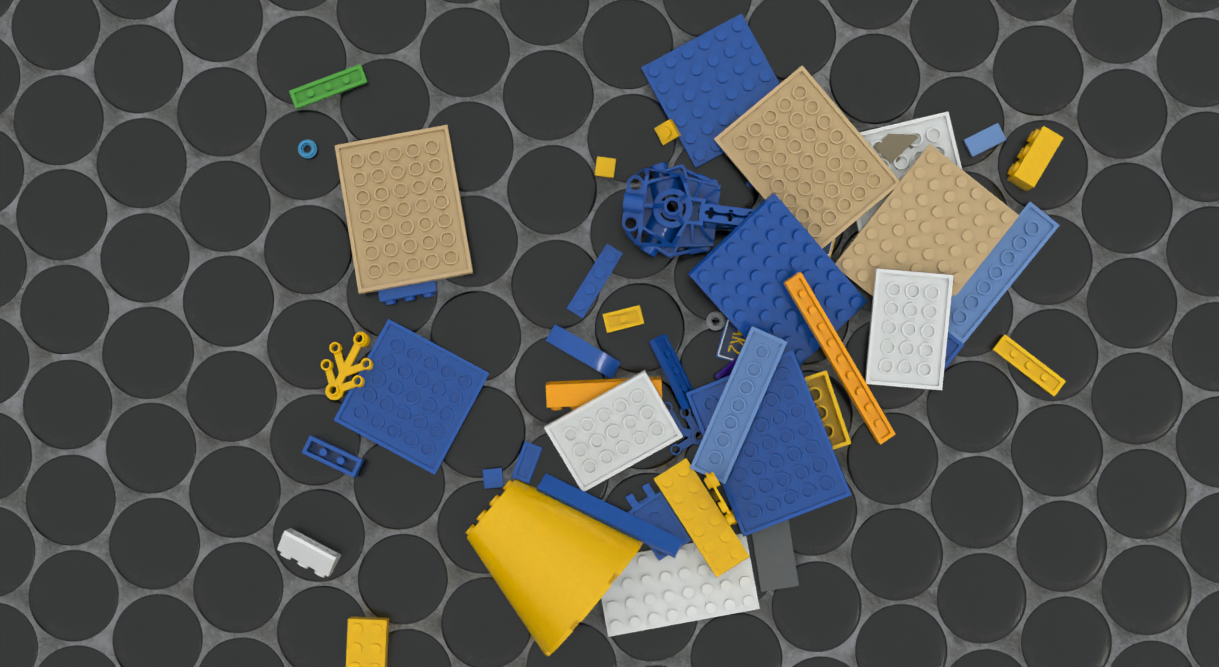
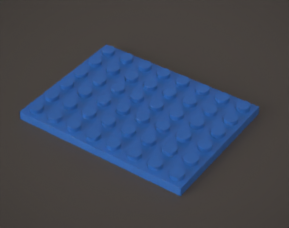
M774 193L767 197L688 273L693 281L745 338H747L751 327L754 326L788 341L783 354L794 350L800 366L820 345L783 284L784 281L801 272L835 331L867 303V300Z
M794 350L782 355L726 484L722 483L743 537L852 495ZM730 375L686 393L702 436H704Z

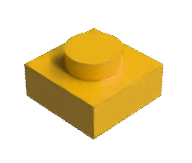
M669 119L654 128L663 145L681 136L673 119Z

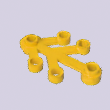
M357 332L354 335V345L345 362L342 355V345L337 342L330 344L329 350L334 353L339 374L335 378L333 372L334 363L331 360L324 359L321 362V368L325 370L329 383L325 389L326 396L329 399L339 400L344 395V391L364 386L365 379L359 375L354 376L352 381L346 383L344 381L347 376L373 368L374 363L368 358H364L361 363L352 366L360 349L370 344V336L368 334ZM362 336V341L358 342V338ZM338 345L337 351H334V347ZM369 361V366L365 367V363ZM329 362V367L325 368V364ZM360 378L361 382L357 385L356 380ZM336 387V392L333 394L332 389Z
M713 472L705 473L706 478H704V482L709 490L711 488L714 489L710 493L715 501L720 500L718 505L721 511L727 513L724 515L729 525L737 524L733 510L728 509L716 488L720 486V483Z

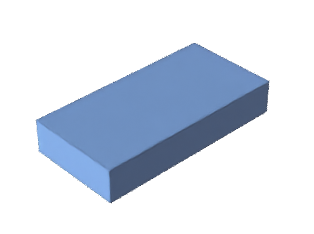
M996 123L963 140L972 158L1007 139L999 124Z

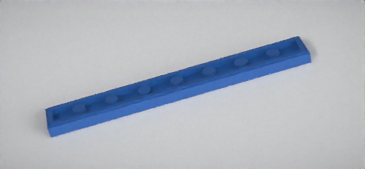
M547 473L537 487V491L673 558L676 557L683 544V539Z

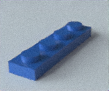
M606 244L568 305V310L584 318L622 257V252Z
M663 334L649 341L682 410L691 407L686 393L692 391L693 388L667 335Z

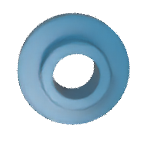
M303 140L298 145V153L301 157L310 159L316 155L317 146L312 140ZM306 146L311 147V151L308 153L304 150Z

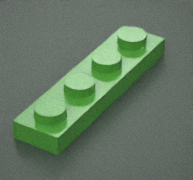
M359 64L292 89L289 92L295 108L300 109L367 84L368 81L362 65Z

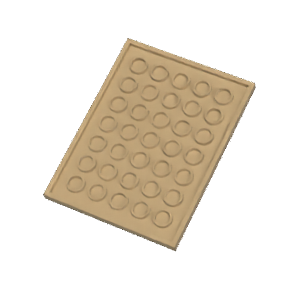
M803 65L714 138L717 145L759 195L765 200L772 193L776 194L822 249L895 189L900 182Z
M448 125L335 145L359 294L474 274Z
M928 144L901 178L895 189L890 192L840 255L835 264L844 275L872 297L876 268L954 275L952 296L957 295L1019 215L931 144Z

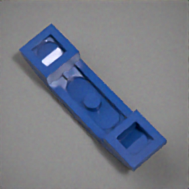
M556 324L545 340L612 379L621 364L618 360Z

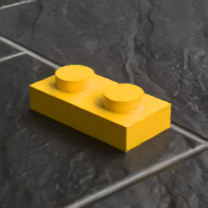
M640 305L602 314L607 333L644 324Z

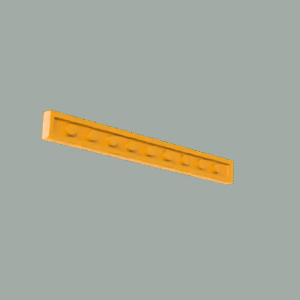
M798 272L784 281L783 284L877 444L881 445L893 437L895 432L803 274Z

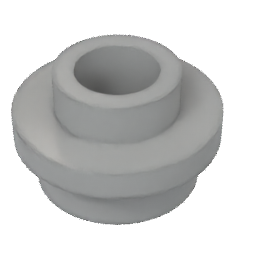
M711 312L706 318V324L711 330H720L725 325V317L720 312ZM715 317L719 319V324L717 325L712 323V319Z

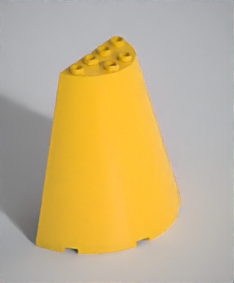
M517 479L513 482L509 480L502 488L505 490L501 496L497 494L489 503L492 507L488 511L486 509L483 510L478 516V524L476 526L472 524L465 532L468 535L466 538L542 652L549 657L611 587V584L620 576L636 555L643 542L537 491V488Z

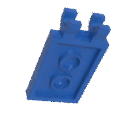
M649 483L642 486L647 494L646 498L637 502L632 493L626 496L627 501L633 508L628 511L629 514L683 539L682 546L691 541L661 491L655 494ZM650 546L659 561L668 556Z

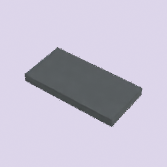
M789 519L752 533L760 591L764 592L799 586Z

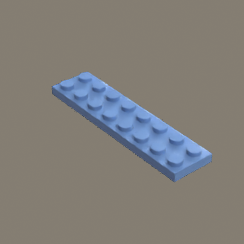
M1030 201L1018 214L1019 217L958 294L951 297L948 332L963 344L1060 226Z
M754 326L751 327L690 466L691 469L704 475L707 472L708 474L713 472L719 482L726 484L788 341Z

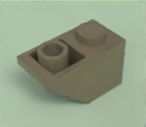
M888 134L881 140L883 142H879L874 148L884 159L891 163L908 147L912 149L913 146L911 144L918 137L916 135Z

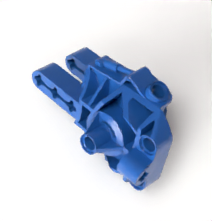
M663 162L650 168H643L628 179L622 209V228L631 241L638 245L645 253L655 257L660 252L668 258H673L683 254L691 255L708 252L710 248H713L716 228L734 230L754 210L719 205L721 185H718L716 179L690 171L682 164L668 168L667 162ZM643 171L644 180L639 176ZM649 173H652L653 180L648 181ZM633 180L641 183V187L638 190H633L630 187V183ZM668 195H677V196H678V198H676V197H668V198H666L664 201H662V199H663L665 196H668ZM668 203H676L678 210L675 212L668 211ZM685 203L686 210H685V214H684V216H683V215H682V212H683V204ZM660 213H663V215L668 219H675V221L670 222L665 220L664 218H662ZM707 213H711L712 219L708 218ZM727 215L730 216V219H732L731 221H728V217H726ZM627 219H634L636 226L629 229L626 227L625 222ZM638 230L637 237L634 239L631 233ZM642 232L647 235L643 243H641ZM678 248H689V249L677 251Z

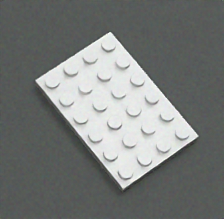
M875 269L865 373L866 384L942 390L954 275Z
M645 370L544 426L578 486L584 492L683 437Z

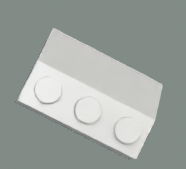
M292 528L284 531L277 548L281 552V556L289 560L291 557L298 561V565L306 569L308 566L315 570V574L323 578L325 575L329 577L341 557V554Z

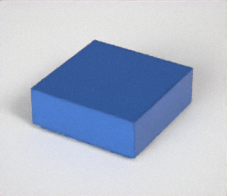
M502 468L483 469L484 489L504 487Z

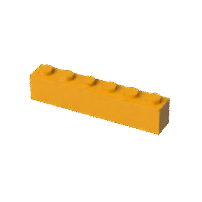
M649 377L662 398L661 377ZM629 378L546 382L547 408L562 410V407H570V409L574 410Z

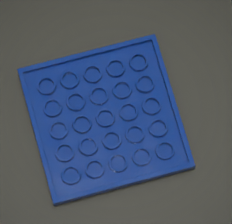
M742 13L641 67L667 118L673 119L681 134L678 138L695 169L722 155L724 152L714 141V138L780 84Z
M388 319L367 357L373 361V368L371 370H363L358 374L365 379L364 386L349 390L334 421L436 475L490 373ZM369 361L365 363V367L369 366ZM360 378L356 380L357 385L361 382Z

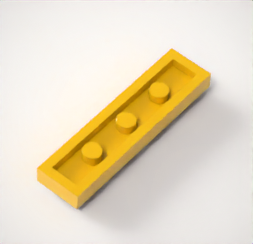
M1005 334L992 349L1053 397L1066 382Z

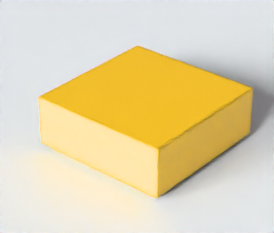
M597 156L595 176L614 178L616 159Z

